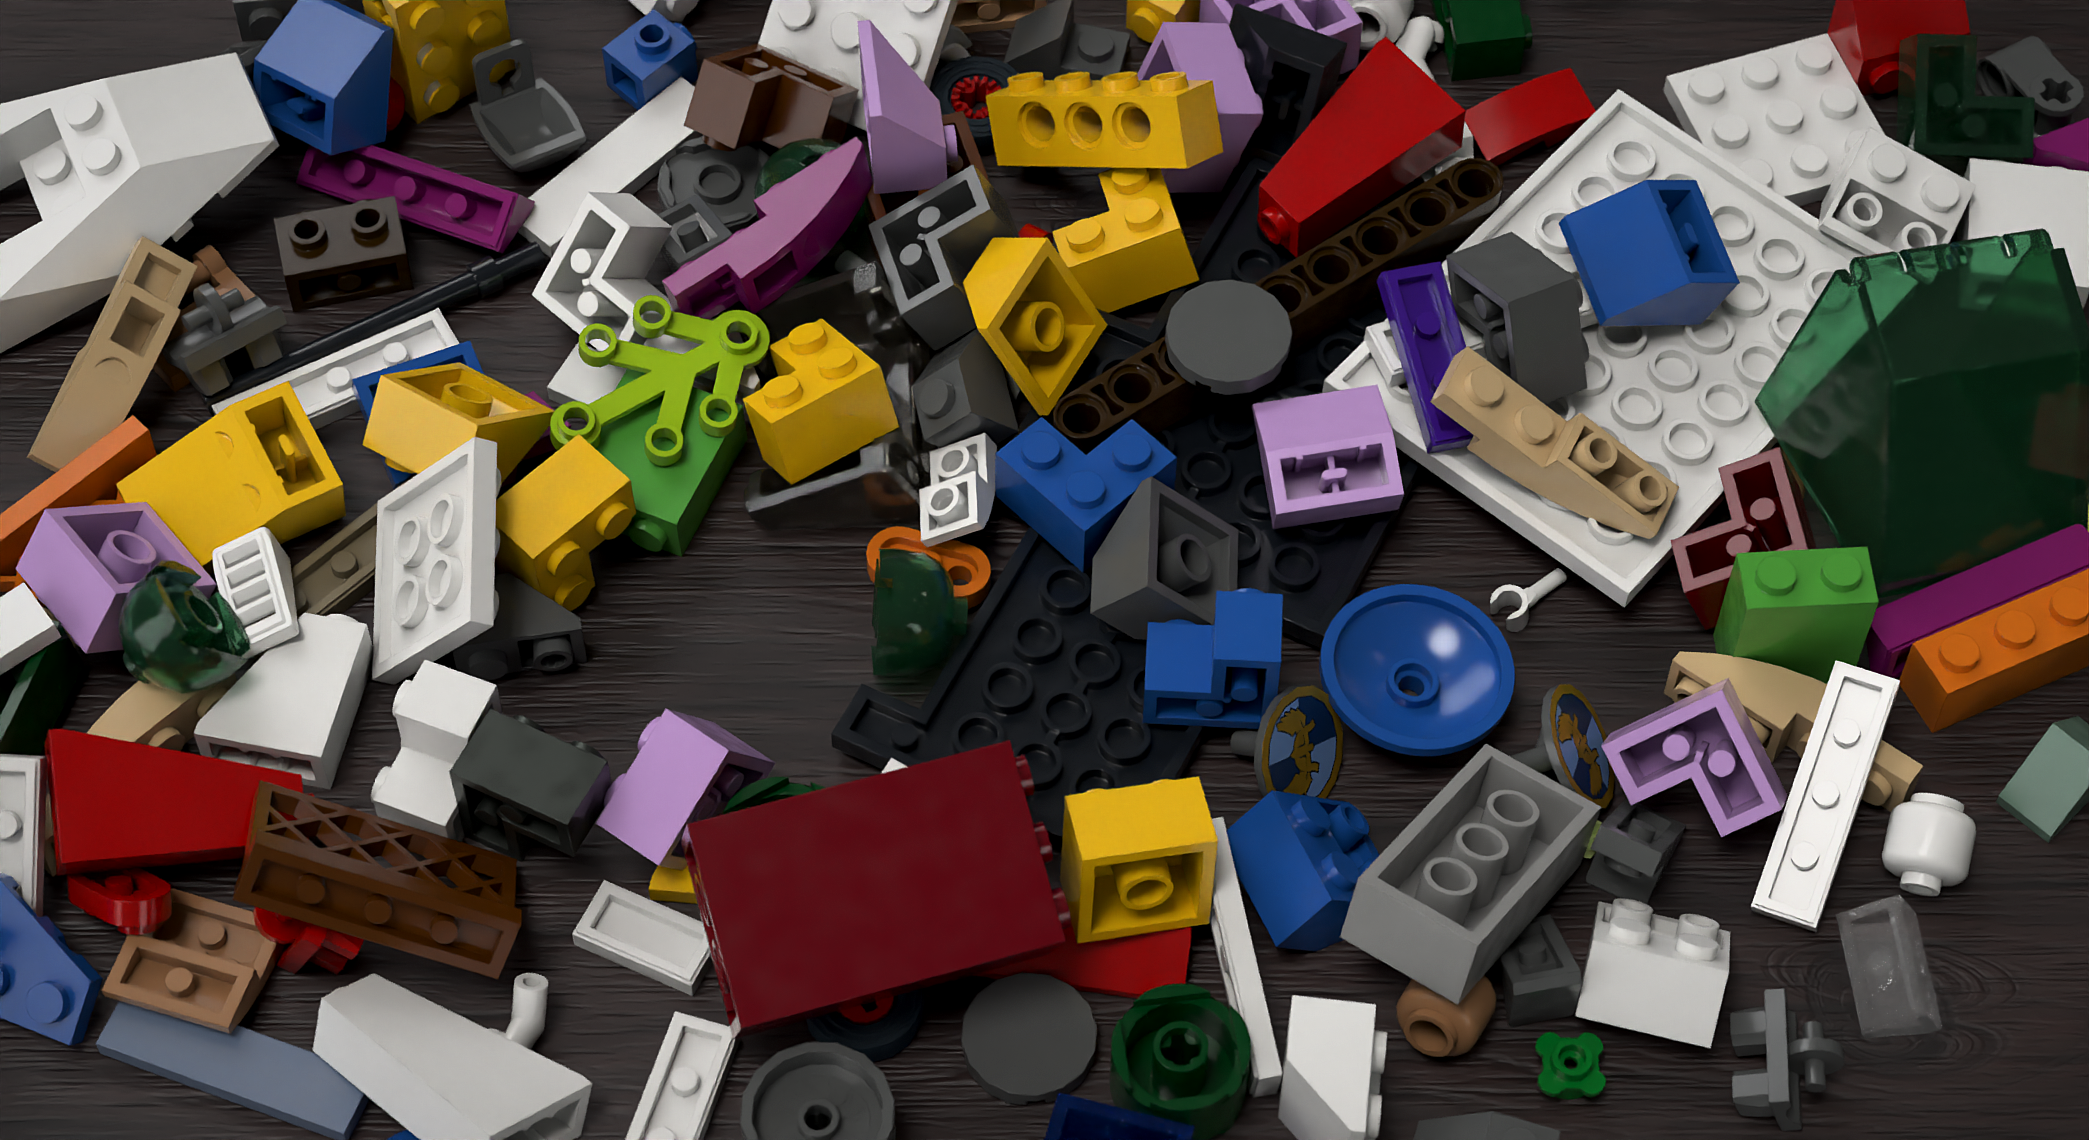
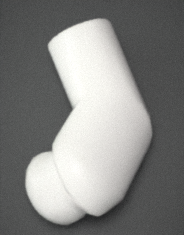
M1427 16L1415 17L1406 23L1395 45L1436 82L1424 59L1428 52L1437 50L1434 41L1443 43L1444 30L1439 22L1431 20Z
M536 973L518 975L514 979L512 1016L506 1032L492 1028L489 1030L531 1050L545 1026L548 980L546 977Z

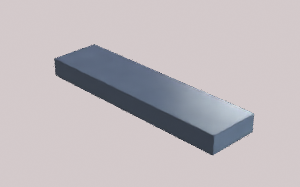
M119 1001L96 1042L97 1048L102 1055L335 1140L350 1139L370 1099L317 1054L238 1025L229 1034Z

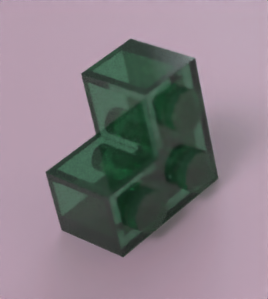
M1915 34L1900 40L1896 141L1930 160L1969 162L1970 158L1982 160L1997 159L2014 163L2033 158L2035 97L1975 96L1977 35Z

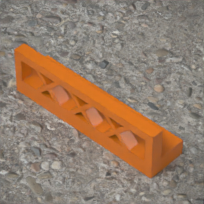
M132 415L0 514V592H9L25 583L42 607L46 606L37 598L35 592L18 573L16 567L45 509L124 503L116 484L157 456L149 429L135 416Z

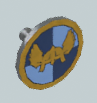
M1570 684L1551 687L1543 698L1542 727L1535 748L1511 755L1510 757L1539 773L1554 770L1561 785L1604 809L1613 797L1615 781L1614 770L1601 746L1607 738L1594 708L1582 692Z
M1313 685L1289 686L1274 697L1262 716L1258 731L1237 729L1232 735L1231 750L1233 753L1254 757V770L1259 791L1263 797L1274 790L1326 799L1336 782L1342 761V726L1339 716L1329 703L1328 694Z

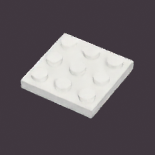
M772 0L758 44L859 89L848 124L867 131L862 96L857 21L870 20L929 88L958 0Z
M1828 33L1666 76L1663 91L1684 131L1688 135L1798 207L1824 200L1845 155L1869 127L1884 134Z
M473 437L378 500L372 680L395 685L417 672L424 659L434 662L493 627L499 606L498 593L494 589L495 558L500 546V534L495 528L496 498L501 487V473L497 468V442Z

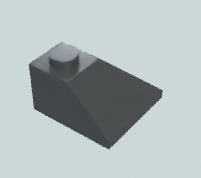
M1152 476L1141 481L1093 557L1090 613L1132 638L1147 640L1148 622L1165 623L1170 620L1182 619L1197 625H1213L1216 591L1237 590L1238 529Z

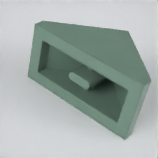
M2079 716L2052 723L1996 800L1997 804L2047 843L2089 802V724Z

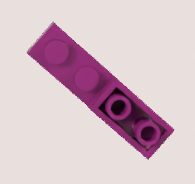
M857 137L851 139L839 148L826 152L818 161L789 179L773 185L766 193L753 200L759 221L747 228L738 230L722 244L696 260L685 263L675 273L662 280L672 310L709 320L740 300L750 313L756 314L805 277L828 254L847 230L860 210L873 183L865 150Z

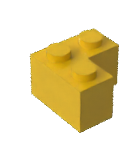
M1112 168L1098 173L1110 211L1091 218L1078 220L1072 225L1052 231L1059 255L1094 306L1107 313L1200 280L1161 168Z
M822 318L813 323L802 324L794 328L787 337L769 346L778 377L768 381L762 389L743 398L763 460L791 485L899 427L880 365Z
M576 435L496 500L495 528L500 534L499 551L495 558L496 574L511 573L569 611L579 607L588 597L590 590L595 586L589 552L605 539L611 540L619 536L627 528L632 517L636 515L631 480L581 435Z

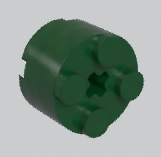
M1191 984L1159 986L1144 992L1134 1000L1133 1006L1124 1014L1121 1020L1119 1018L1113 1030L1109 1083L1114 1105L1136 1138L1140 1140H1208L1217 1134L1228 1131L1234 1125L1245 1099L1251 1052L1248 1029L1241 1015L1231 1005L1228 1008L1212 998L1211 991Z

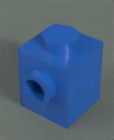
M655 9L602 48L607 86L638 111L678 78L682 77L692 84L698 79L697 45L693 36L680 23L672 24Z

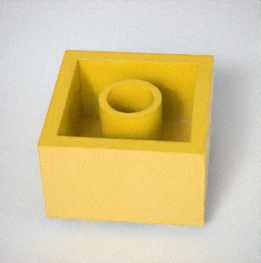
M1199 777L1178 780L1161 779L1150 784L1109 790L1092 789L1081 794L1065 796L1060 881L1068 904L1077 944L1209 924L1218 838Z

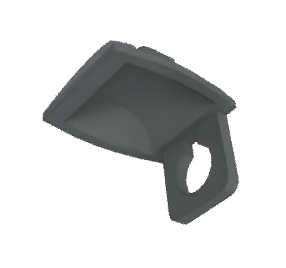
M515 39L473 57L472 67L478 101L469 104L475 124L487 145L510 169L518 172H530L548 167L566 158L586 142V136L579 119L567 101L543 78L535 79L530 46L524 39ZM507 59L518 61V68L510 78L511 87L501 90L498 83L489 81V74L497 63Z

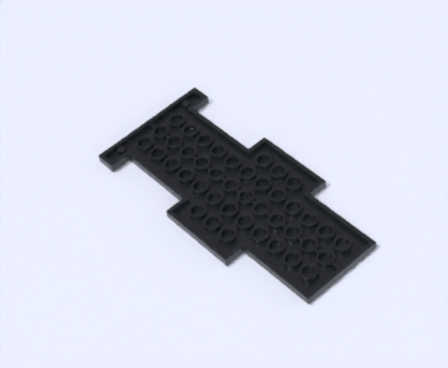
M1252 156L1192 256L1200 280L1172 290L1149 329L1097 309L1107 323V326L1060 399L1163 338L1166 334V326L1171 308L1185 292L1206 282L1229 279L1254 284L1296 259L1281 243L1274 244L1262 232L1257 220L1259 185L1275 167L1274 164ZM1377 205L1374 206L1372 209H1370L1369 211H1367L1366 213H1364L1363 215L1349 223L1347 226H1345L1344 228H1342L1326 240L1330 239L1331 237L1335 236L1336 234L1340 233L1341 231L1345 230L1346 228L1350 227L1351 225L1362 220L1363 218L1367 217L1368 215L1372 214L1373 212L1377 211L1382 207H1379ZM1382 298L1291 352L1287 360L1282 364L1281 372L1272 382L1252 392L1231 395L1222 394L1153 436L1177 457L1175 491L1238 529L1237 589L1253 588L1264 593L1283 594L1282 632L1318 648H1321L1325 633L1333 618L1352 600L1424 466L1396 447L1404 496L1398 510L1273 529L1252 404H1257L1259 399L1265 395L1290 386L1302 387L1317 394L1322 393L1324 380L1364 341L1366 327L1384 322L1387 319ZM1126 401L1127 403H1138L1135 401ZM1032 406L1012 440L1041 417L1053 426L1055 406L1048 416L1039 415ZM1084 431L1074 432L1077 434H1087V432ZM994 496L993 509L1025 522L998 497ZM1029 527L921 708H916L861 684L832 731L831 740L833 748L883 770L891 758L906 766H912L1010 740L1014 757L1024 755L1031 771L1034 795L1027 796L1026 800L1033 823L1042 821L1046 827L1051 845L1062 850L1065 796L1081 794L1092 789L1109 790L1150 784L1161 779L1178 780L1182 777L1209 727L1143 723L1147 640L1134 639L1090 613L1092 567L1084 573L1081 572L1032 527Z

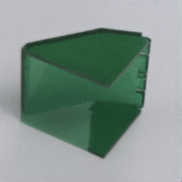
M2041 228L2004 234L2002 237L1996 235L1952 242L1950 245L1944 243L1901 250L1899 254L1892 251L1854 257L1849 266L1850 274L1847 269L1835 270L1754 402L1842 548H1868L1877 597L1883 598L1919 591L2074 524H2081L2088 531L2089 328L2065 249H2054L2049 233ZM2005 244L2008 247L2010 256H2008ZM1901 258L1905 262L1907 272H1905Z

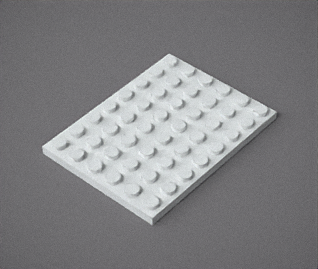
M1618 89L1453 253L1513 232L1535 249L1542 251L1546 257L1557 265L1563 267L1575 263L1559 226V222L1564 216L1645 180L1697 181L1740 283L1701 325L1600 326L1599 323L1581 328L1589 348V360L1585 363L1587 389L1545 404L1566 421L1579 413L1584 414L1679 486L1657 535L1647 539L1597 522L1595 519L1584 517L1560 506L1495 469L1468 450V446L1428 454L1407 383L1389 388L1365 341L1324 380L1322 393L1378 384L1393 430L1395 446L1618 604L1625 607L1674 554L1670 540L1694 533L1726 498L1718 468L1769 451L1911 297L1915 283L1898 271L1818 229L1819 220ZM1447 260L1442 263V268L1450 291Z

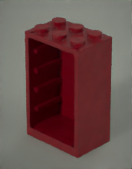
M1010 740L686 825L681 844L733 1040L1045 956L1066 941L1063 930L1071 928L1068 904L1061 888L1051 890L1044 864L1053 860L1050 839L1042 821L1033 823L1026 800L1027 796L1034 795L1031 771L1024 755L1014 757Z

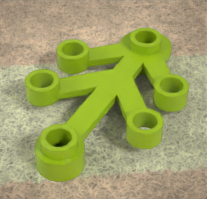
M656 295L640 298L633 308L632 322L635 331L642 337L649 339L659 338L665 334L700 344L684 354L619 340L615 332L604 324L595 323L588 325L580 333L578 348L580 358L586 364L593 367H603L609 364L646 374L590 404L572 401L559 406L554 411L550 421L552 445L558 451L579 434L596 449L600 443L602 427L664 395L657 423L651 426L645 435L644 451L652 463L659 466L672 465L682 455L683 435L681 430L695 378L717 366L718 370L713 394L704 398L700 404L699 425L710 436L722 437L728 435L736 426L738 409L735 400L742 373L758 365L768 352L770 337L765 323L758 316L748 311L731 310L722 313L715 320H708L671 311L667 301ZM647 311H656L663 319L657 323H648L641 318V315ZM739 332L748 335L749 340L745 343L737 344L730 341L727 335ZM594 339H601L609 347L604 351L596 352L590 350L587 347V343ZM719 408L725 410L729 418L722 422H716L711 420L707 413L712 409ZM570 418H581L587 422V426L581 430H571L564 423ZM665 437L671 439L675 443V447L668 451H661L656 449L652 443L658 438Z

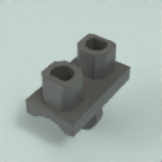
M205 283L193 291L197 308L181 316L188 332L168 341L162 348L167 363L183 370L196 391L210 396L230 386L233 381L224 359L230 353L240 349L246 365L254 369L265 367L282 358L284 353L277 329L287 324V321L280 306L275 305L270 308L258 296L244 301L242 294L237 288L220 296L211 285Z
M1785 988L1764 990L1765 1006L1730 1013L1731 1039L1737 1057L1767 1054L1766 1069L1733 1072V1101L1740 1116H1775L1781 1131L1802 1130L1800 1075H1805V1089L1807 1091H1824L1826 1089L1825 1075L1839 1071L1844 1066V1047L1834 1040L1824 1038L1823 1024L1815 1021L1803 1024V1039H1798V1018L1795 1012L1788 1010Z

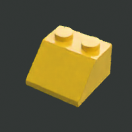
M993 237L963 281L977 329L1036 412L1039 415L1048 416L1106 328L1107 323L1048 238Z
M460 362L380 375L362 445L384 456L385 463L389 467L406 473L419 474L473 437L497 442V468L501 473L502 484L550 426L554 410Z

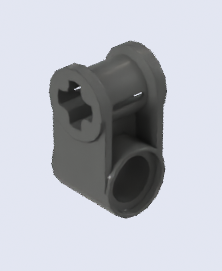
M2031 35L1979 60L1976 65L1978 84L1985 97L2006 115L2029 143L2031 139L2075 123L2072 115L2079 109L2083 101V87L2079 80L2072 76L2052 55L2050 49L2040 38Z

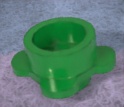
M1547 1032L1538 1038L1535 1051L1542 1058V1066L1537 1084L1544 1094L1551 1097L1573 1100L1584 1095L1595 1097L1603 1091L1606 1078L1599 1071L1598 1057L1603 1052V1043L1599 1037L1586 1032L1582 1033L1578 1038H1560L1556 1033ZM1566 1060H1573L1577 1067L1568 1069L1565 1067L1564 1062Z

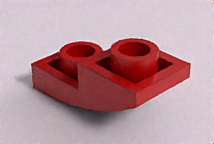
M1567 68L1522 83L1466 110L1465 123L1485 159L1498 166L1541 141H1544L1547 148L1569 137L1596 110L1572 68Z

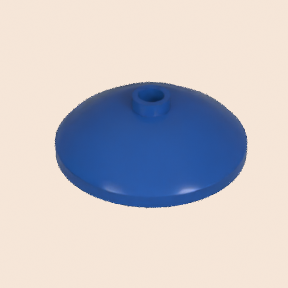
M1397 584L1363 593L1346 604L1336 614L1325 633L1320 650L1319 673L1324 692L1328 694L1329 703L1337 715L1364 739L1384 749L1401 754L1440 756L1473 746L1489 735L1500 723L1509 706L1514 690L1515 668L1513 657L1498 627L1484 612L1469 601L1436 587L1417 584ZM1401 690H1412L1418 696L1407 695L1403 693Z

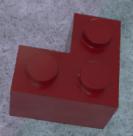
M1780 447L1718 468L1732 520L1670 540L1684 594L1705 630L1716 627L1737 553L1817 549L1799 484Z

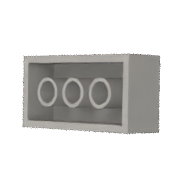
M1485 744L1358 878L1340 937L1458 1005L1581 865L1601 806L1492 746Z

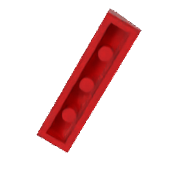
M1071 923V928L1063 930L1066 941L1048 955L974 974V976L1000 979L1022 972L1048 974L1073 986L1075 990L1138 998L1144 992L1159 986L1186 984L1193 926L1077 944Z

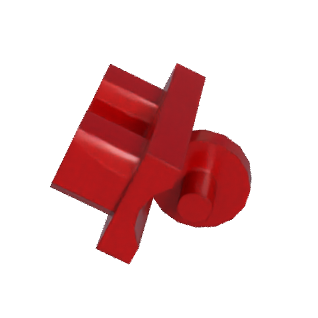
M254 907V922L261 935L271 942L279 944L292 943L281 955L277 966L293 974H296L307 961L338 974L343 969L348 958L352 960L358 954L364 939Z

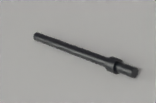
M534 241L494 260L490 255L466 265L467 272L291 350L285 353L279 360L265 367L251 368L233 376L230 386L213 395L206 396L200 393L209 413L212 414L214 413L212 405L437 308L441 311L476 294L480 298L489 296L504 289L505 281L545 264L544 254L538 243Z

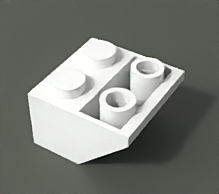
M1869 127L1845 155L1822 202L1818 229L1926 287L1939 265L1976 188V184Z
M1618 898L1613 901V904L1598 901L1575 1016L1711 1048L1729 974L1730 932L1719 929V923L1701 915L1682 914L1678 920L1652 914V907L1632 899Z
M1292 995L1278 1118L1298 1140H1375L1378 1137L1382 1102L1379 1088L1381 1074H1383L1387 1032L1374 1030L1376 1004Z

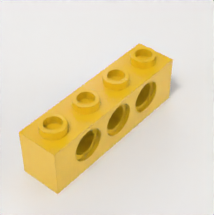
M1182 71L1152 76L1150 80H1139L1137 72L1114 73L1104 76L1101 80H1091L1089 72L1067 73L1055 77L1054 80H1044L1042 72H1027L1009 77L1007 79L1008 87L986 96L997 166L1188 169L1224 152L1213 80H1187L1186 72Z

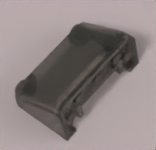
M876 261L786 291L778 299L754 314L765 323L770 337L769 346L787 337L794 328L802 324L813 323L822 318L880 365L899 427L883 436L874 438V441L793 485L773 468L770 469L768 467L753 471L749 477V485L744 489V503L748 514L753 521L760 523L770 531L901 526L920 523L919 489L931 486L930 451L939 449V446L924 441L912 386L933 359L934 350L900 315L886 273ZM742 333L741 338L745 343L749 340V337ZM768 348L765 358L754 368L758 367L771 380L778 377Z

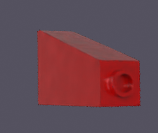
M1387 37L1376 43L1260 183L1257 220L1262 232L1274 244L1281 243L1295 258L1303 255L1460 149L1463 141L1466 110Z
M67 729L48 730L44 744L45 756H47V778L57 876L244 858L253 799L260 780L303 793L301 774ZM305 793L307 795L315 797L314 793ZM277 811L287 821L297 820L292 815Z

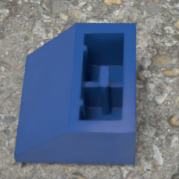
M298 0L254 59L253 87L270 125L329 155L386 141L394 29L335 0Z
M1645 180L1570 213L1559 222L1600 326L1701 325L1740 283L1696 180Z
M1272 790L1226 830L1235 871L1276 947L1318 951L1344 940L1340 935L1358 878L1380 855L1368 835L1369 824L1366 818L1350 802Z

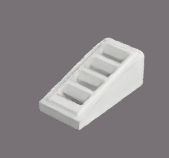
M260 527L213 550L214 574L233 649L240 661L251 658L297 636L299 628L290 558L270 529ZM272 613H275V614H273V615H271V616H269V617H267V618H265V619H263V620H261V621H259V622H256V621H258V620H260V619H262V618H264V617H266V616H268V615H270V614H272Z

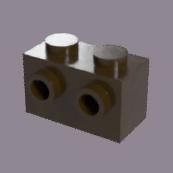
M395 196L381 199H364L354 204L317 211L306 210L294 215L274 218L284 278L293 312L414 289Z

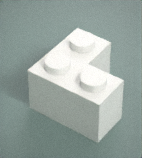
M587 192L532 296L579 335L588 325L600 323L609 326L615 332L617 339L644 345L647 338L639 335L633 327V308L635 303L644 296L656 295L666 300L671 311H673L669 299L645 280L647 273L673 227L630 193ZM647 311L641 315V318L648 323H657L663 319L656 311ZM601 339L589 341L600 352L609 347Z
M425 659L413 681L405 680L395 696L392 709L401 737V750L391 767L385 766L381 769L375 779L371 792V801L374 803L378 817L462 842L465 836L449 771L488 711L492 709L503 714L497 685Z

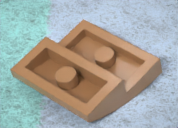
M171 888L172 915L167 920L160 922L159 928L151 933L141 935L128 934L102 988V993L108 998L231 1034L258 997L286 944L271 942L261 935L255 926L252 911Z

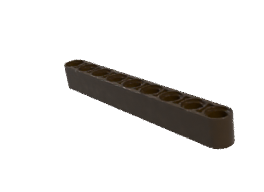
M1468 158L1459 161L1255 282L1256 286L1275 296L1288 313L1292 330L1289 354L1381 299L1377 279L1381 272L1446 260V255L1452 254L1500 207L1504 181L1503 174L1499 168L1492 162L1481 158ZM1164 336L1060 399L1053 411V427L1087 455L1131 419L1150 435L1154 436L1222 394L1211 392V386L1203 385L1196 381L1195 386L1183 379L1169 361ZM1126 401H1135L1138 403H1127ZM1084 431L1087 432V434H1077L1074 432Z

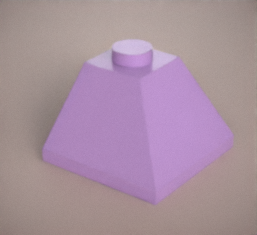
M870 20L857 21L862 96L874 193L884 194L931 189L947 180V162L958 161L955 126H943L940 101Z

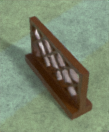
M260 780L253 799L244 861L235 884L233 900L495 979H499L522 922V910L515 908L517 859ZM277 811L292 815L297 820L287 821ZM344 832L358 835L362 840L353 841ZM317 836L328 847L318 848L307 838ZM408 851L423 855L427 860L418 861ZM382 856L393 867L383 868L373 858ZM472 871L495 877V879L483 881ZM446 876L458 887L449 888L437 877Z

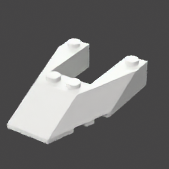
M236 52L103 78L0 104V190L26 177L43 220L0 244V353L110 294L134 245L142 236L160 246L170 237L177 242L194 226L191 217L214 195L219 193L224 198L279 147L244 64Z

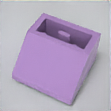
M1378 384L1252 404L1273 529L1399 509L1404 496L1394 434Z

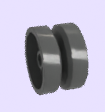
M805 1042L777 1052L755 1071L742 1095L740 1124L743 1140H896L894 1098L884 1073L863 1053L838 1043Z

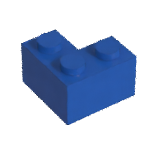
M1041 417L995 453V496L1084 573L1092 567L1094 555L1141 481L1152 476L1175 491L1177 457L1133 419L1085 455Z
M1242 588L1235 591H1216L1213 625H1197L1182 619L1170 620L1165 623L1148 622L1143 723L1259 729L1262 716L1278 694L1281 667L1283 594L1264 593L1253 588Z

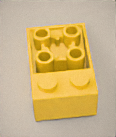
M289 381L229 405L116 484L124 503L147 502L209 575L214 574L212 559L214 549L260 527L270 529L279 544H282L346 516L343 483Z

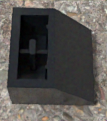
M1237 3L1233 8L1229 27L1237 48L1241 49L1244 55L1247 74L1255 93L1259 95L1263 107L1261 123L1254 130L1242 154L1250 157L1254 156L1276 165L1334 95L1348 43Z

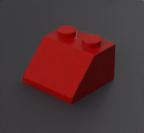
M1836 0L1827 33L1860 92L1865 96L1872 93H1888L1899 86L1928 78L1940 79L1951 72L1959 70L1970 36V27L1965 0Z

